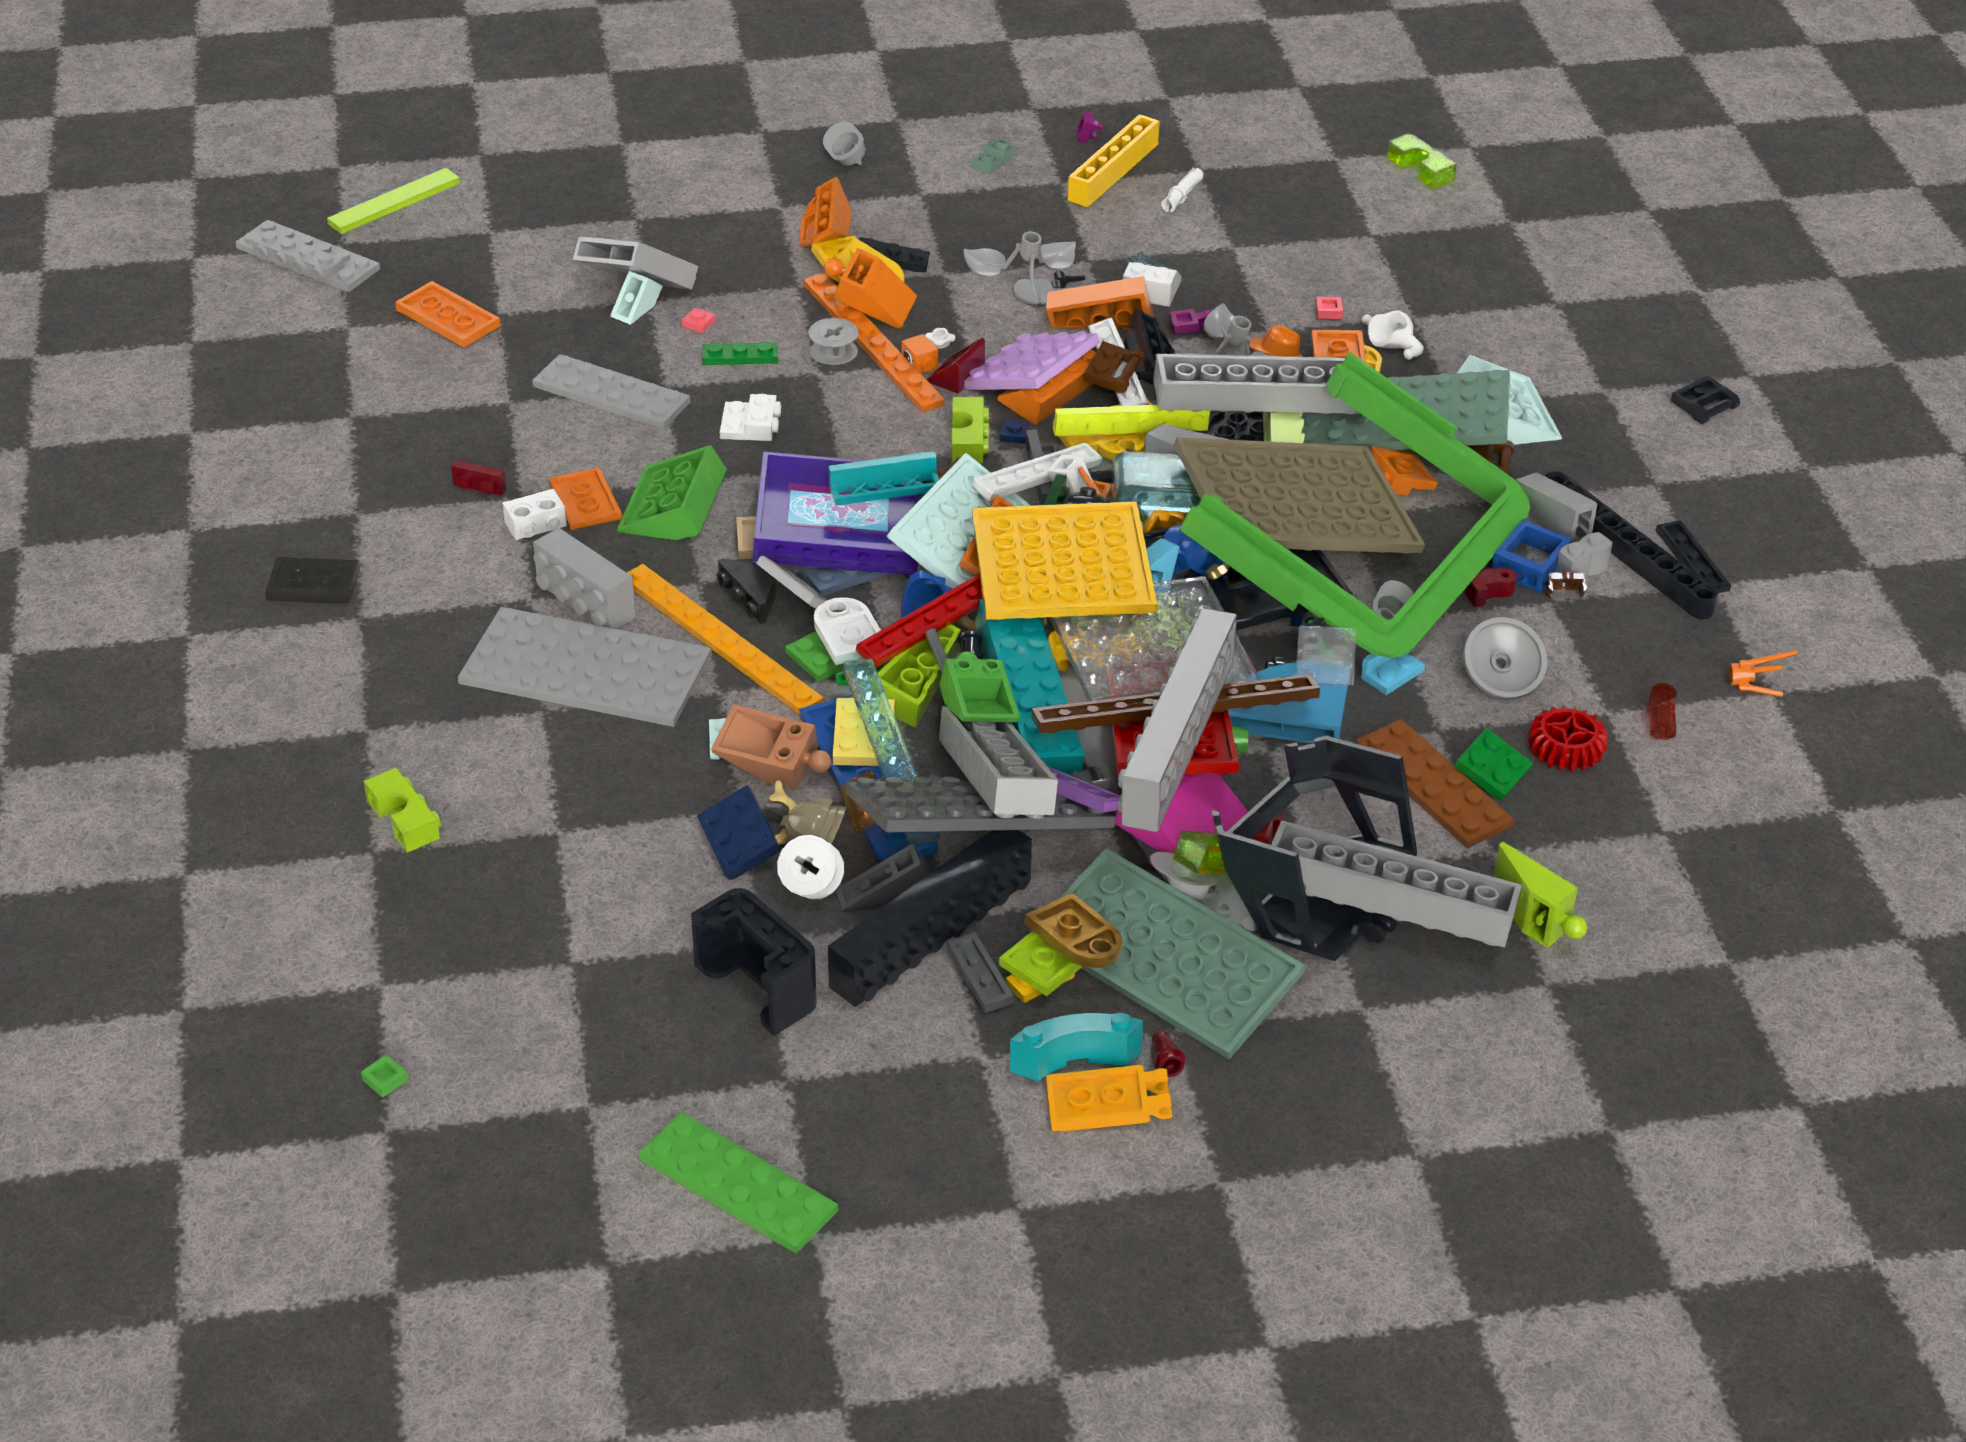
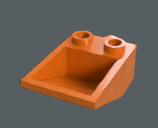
M857 248L847 268L844 267L842 261L838 258H830L825 262L824 270L829 277H842L833 299L894 328H902L917 295L880 258Z

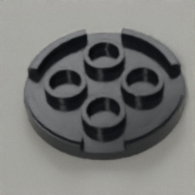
M1216 411L1210 415L1208 430H1204L1203 433L1229 440L1264 441V412Z

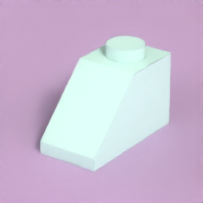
M629 271L610 317L631 325L655 306L662 285L647 277Z

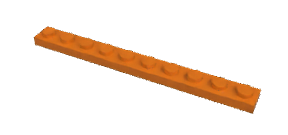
M826 273L816 274L803 279L804 287L833 318L845 319L857 326L859 332L855 340L857 344L922 413L945 405V399L863 312L833 299L838 286Z

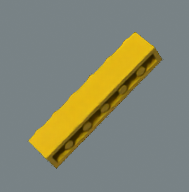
M1139 114L1076 169L1068 178V201L1087 208L1158 145L1159 121Z

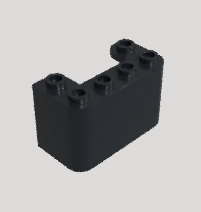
M743 888L731 889L691 913L695 967L711 978H722L740 968L768 993L769 1005L762 1009L760 1019L763 1027L773 1036L815 1010L817 1006L815 947L752 892Z

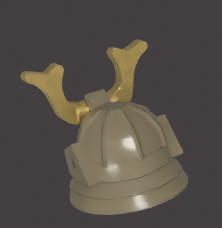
M779 780L774 785V793L768 798L769 803L781 804L788 810V816L784 815L779 825L782 828L780 834L775 835L779 845L786 844L789 840L803 835H814L832 844L847 806H831L833 800L814 796L811 797L810 801L801 802L797 805L785 794L782 783Z

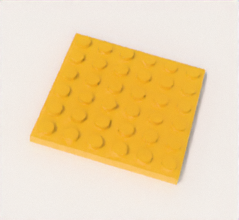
M1137 502L972 508L986 620L1157 613V599Z

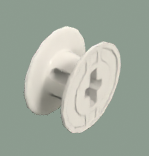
M803 835L789 841L781 850L777 861L778 875L782 884L791 892L809 899H823L832 894L841 884L844 875V861L840 852L831 843L814 835ZM805 860L820 869L816 875L802 866Z

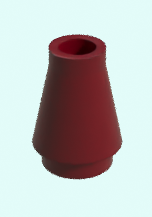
M1159 1031L1152 1037L1155 1069H1167L1168 1077L1176 1076L1184 1068L1185 1055L1171 1039L1168 1032Z

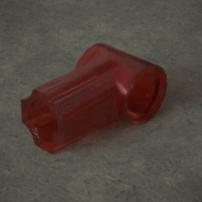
M1658 683L1652 687L1646 708L1649 714L1650 735L1655 739L1668 740L1676 735L1675 700L1677 691L1673 686L1666 683Z

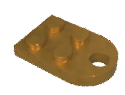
M1073 893L1026 914L1024 924L1072 963L1083 967L1099 968L1114 963L1120 956L1122 946L1120 932Z

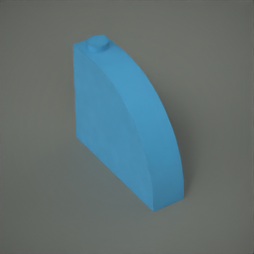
M1298 662L1277 665L1261 670L1243 682L1310 673L1320 687L1319 698L1308 699L1304 702H1282L1278 705H1258L1249 709H1228L1231 725L1241 726V729H1248V735L1313 744L1314 738L1323 736L1340 739L1351 667Z

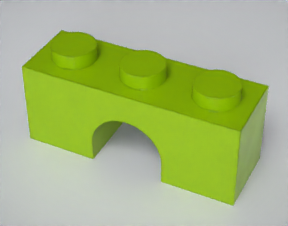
M953 397L952 463L957 458H961L965 453L978 463H983V454L988 455L989 408H984V397Z
M396 767L363 781L366 800L377 815L381 818L390 813H395L390 815L393 834L407 853L440 839L438 828L441 827V821L438 814L434 810L430 811L421 793L417 794L414 791L410 779L407 776L403 777Z

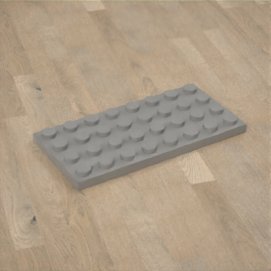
M500 607L460 672L458 684L674 727L712 655V648Z

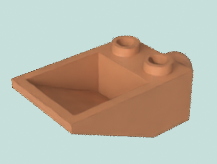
M733 704L711 748L712 753L765 782L775 784L779 780L782 786L796 790L808 767L815 773H824L831 766L830 755L823 750H817L818 741L815 725Z

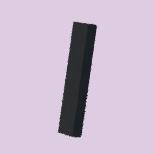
M1681 520L1656 526V532L1682 564L1713 586L1717 593L1730 591V583Z

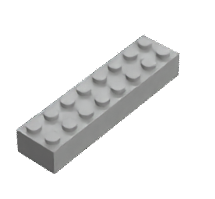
M1190 354L1156 355L1153 381L1160 410H1192L1196 412L1202 410L1219 412L1243 411L1247 413L1262 411L1270 413L1294 412L1298 414L1312 412L1321 414L1346 413L1350 415L1360 413L1340 398L1332 397L1325 387L1338 363L1341 365L1345 358Z
M942 706L939 741L996 816L1013 818L1014 814L1026 815L1033 819L1044 818V815H1054L1058 779L1010 722H962L948 707Z
M1281 821L1271 845L1299 854L1303 882L1306 885V896H1317L1331 900L1336 904L1350 905L1361 908L1365 912L1383 914L1398 921H1409L1420 924L1428 929H1438L1452 933L1457 937H1467L1482 941L1490 946L1505 948L1522 887L1521 884Z

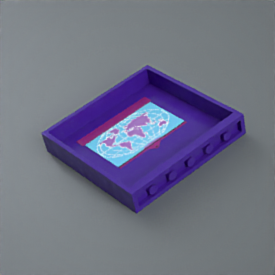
M763 451L752 561L757 562L762 555L777 564L913 575L918 571L919 563L886 536L920 501L921 494L835 506L829 488L828 466L864 460ZM894 485L895 487H904V485ZM872 488V489H867V490H869V491H875V490H878V489ZM850 492L839 493V495L851 494Z

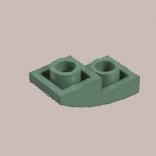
M996 139L994 142L985 145L984 153L971 158L970 167L991 174L1014 155L1017 147L1010 145L1007 140Z

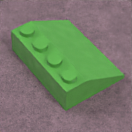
M712 445L645 466L618 525L617 532L670 540H680L687 537L693 538L700 534L727 470Z

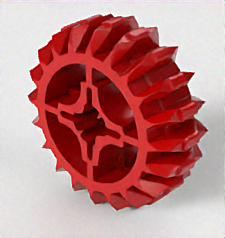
M1564 705L1561 709L1552 706L1550 711L1542 710L1540 715L1535 716L1528 732L1529 748L1532 750V755L1539 757V763L1547 760L1549 768L1554 766V764L1558 765L1560 771L1564 767H1569L1571 772L1576 767L1583 772L1587 766L1593 768L1595 763L1600 762L1601 758H1603L1608 744L1607 730L1604 729L1603 722L1597 721L1596 715H1587V710L1578 711L1576 707L1567 709Z

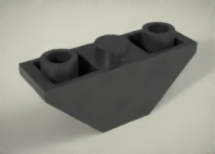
M723 558L718 560L716 577L719 585L722 588L726 587L731 592L736 603L740 602L745 607L749 617H755L760 624L765 623L775 600V578L753 562Z

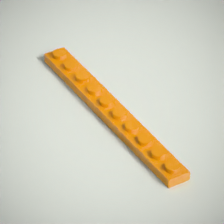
M644 564L627 572L633 579V591L705 645L711 647L713 651L800 715V708L824 702V697Z

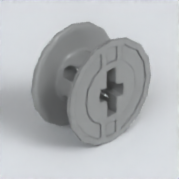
M827 318L815 322L808 331L810 340L814 342L810 348L811 357L817 362L827 365H840L853 360L858 352L857 346L853 343L859 333L857 326L841 318Z

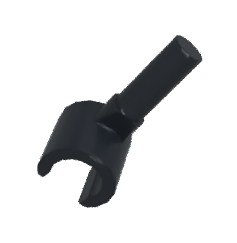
M1058 270L1054 273L1055 280L1052 281L1054 288H1065L1069 282L1085 280V276L1065 275L1063 271Z

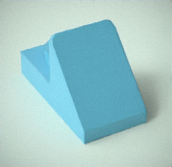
M1162 538L1146 550L1156 598L1166 600L1180 546Z

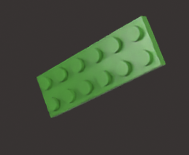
M683 1112L677 1115L639 1152V1160L795 1254L838 1211V1204Z

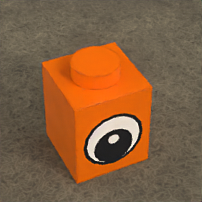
M924 334L901 341L902 355L920 374L931 372L938 368V348Z

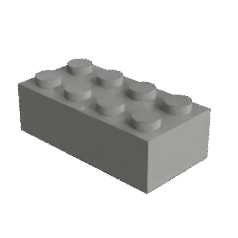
M559 527L533 542L537 575L536 582L542 590H548L553 593L558 601L561 603L566 602L574 608L577 614L585 615L591 619L594 625L618 629L636 618L633 579L631 575Z

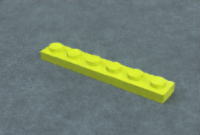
M1158 405L1055 409L1053 431L1055 436L1148 433L1160 424L1190 431L1208 430L1210 410L1198 412L1192 410L1168 411L1160 410Z

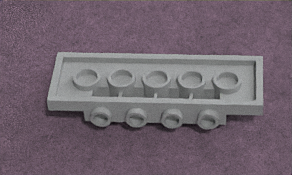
M270 220L261 223V225L235 242L237 249L255 255L261 260L265 259L279 267L288 268L297 274L306 275L317 282L321 281L346 292H350L380 270L379 262Z

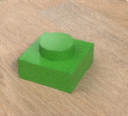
M387 1054L361 1071L362 1081L382 1098L408 1081L407 1071Z

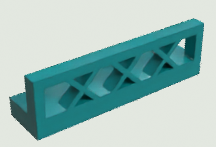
M934 451L828 466L829 488L835 506L924 494L939 481ZM930 480H932V482H933V483H925V484L920 483V482H922V481H930ZM894 485H904V487H895ZM875 488V489H878V490L869 491V490H867V489ZM844 492H850V493H851V494H847V495H839V493H844Z

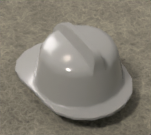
M843 121L831 126L823 137V145L833 159L843 165L851 166L855 163L860 166L862 165L861 159L866 152L862 134L850 122Z
M1387 581L1380 587L1370 609L1385 619H1392L1414 593L1406 584L1400 581Z
M1156 852L1150 856V863L1153 867L1166 875L1167 884L1201 904L1204 903L1209 887L1219 882L1217 874L1199 867L1179 855L1169 852Z

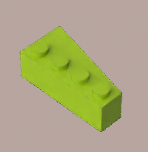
M952 624L937 632L948 659H954L957 655L959 645L957 636L961 633V629ZM927 638L895 656L871 680L869 698L895 699L894 717L915 728L936 693L942 676Z

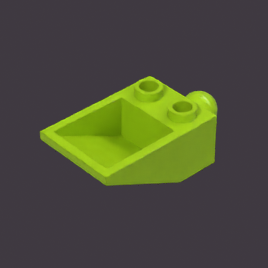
M1505 842L1500 843L1494 877L1522 885L1513 918L1521 931L1546 948L1550 947L1564 934L1570 939L1582 938L1588 930L1587 922L1582 916L1573 915L1578 887Z

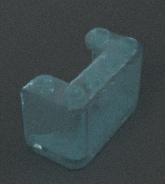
M1122 452L1114 458L1109 494L1110 503L1137 502L1139 516L1141 515V509L1189 512L1192 506L1197 507L1201 499L1178 454Z

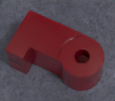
M1493 568L1480 571L1463 592L1475 608L1484 606L1486 599L1512 596L1517 574L1509 568Z

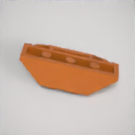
M834 177L816 188L814 192L815 197L809 202L802 216L799 239L801 247H812L813 243L848 237L850 234L851 208L839 179Z

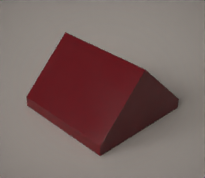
M981 337L951 355L926 380L930 384L959 394L964 389V381L970 376L969 372L985 364V340Z

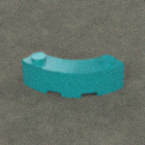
M1081 1013L1055 1017L1027 1026L1010 1039V1072L1039 1082L1046 1075L1067 1067V1061L1085 1058L1089 1064L1130 1066L1142 1053L1143 1020L1130 1017L1126 1013Z

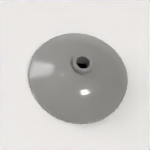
M1496 617L1483 621L1472 630L1464 645L1463 660L1469 677L1477 687L1491 696L1502 699L1523 697L1532 692L1541 683L1546 673L1547 654L1543 642L1532 628L1519 620L1508 617ZM1496 661L1501 662L1503 664V668H1499L1496 665Z

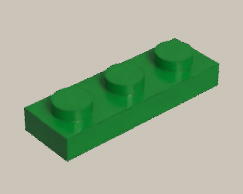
M778 342L702 344L703 365L778 363Z

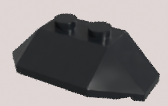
M1136 309L1133 312L1123 345L1125 349L1131 351L1139 349L1145 354L1144 361L1141 365L1137 366L1135 373L1138 380L1154 384L1156 355L1175 354V351L1166 335L1158 328L1160 324L1157 319Z

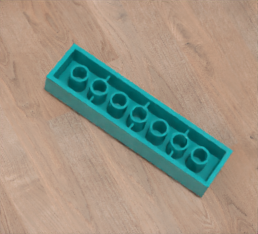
M980 599L975 626L977 632H980L983 636L981 647L985 660H1002L1020 715L1019 722L1010 723L1046 766L1068 775L1073 771L1081 772L1085 754L1077 730H1061L1052 734L1039 733L1031 718L1032 708L1068 704L1041 617L986 620L984 600Z

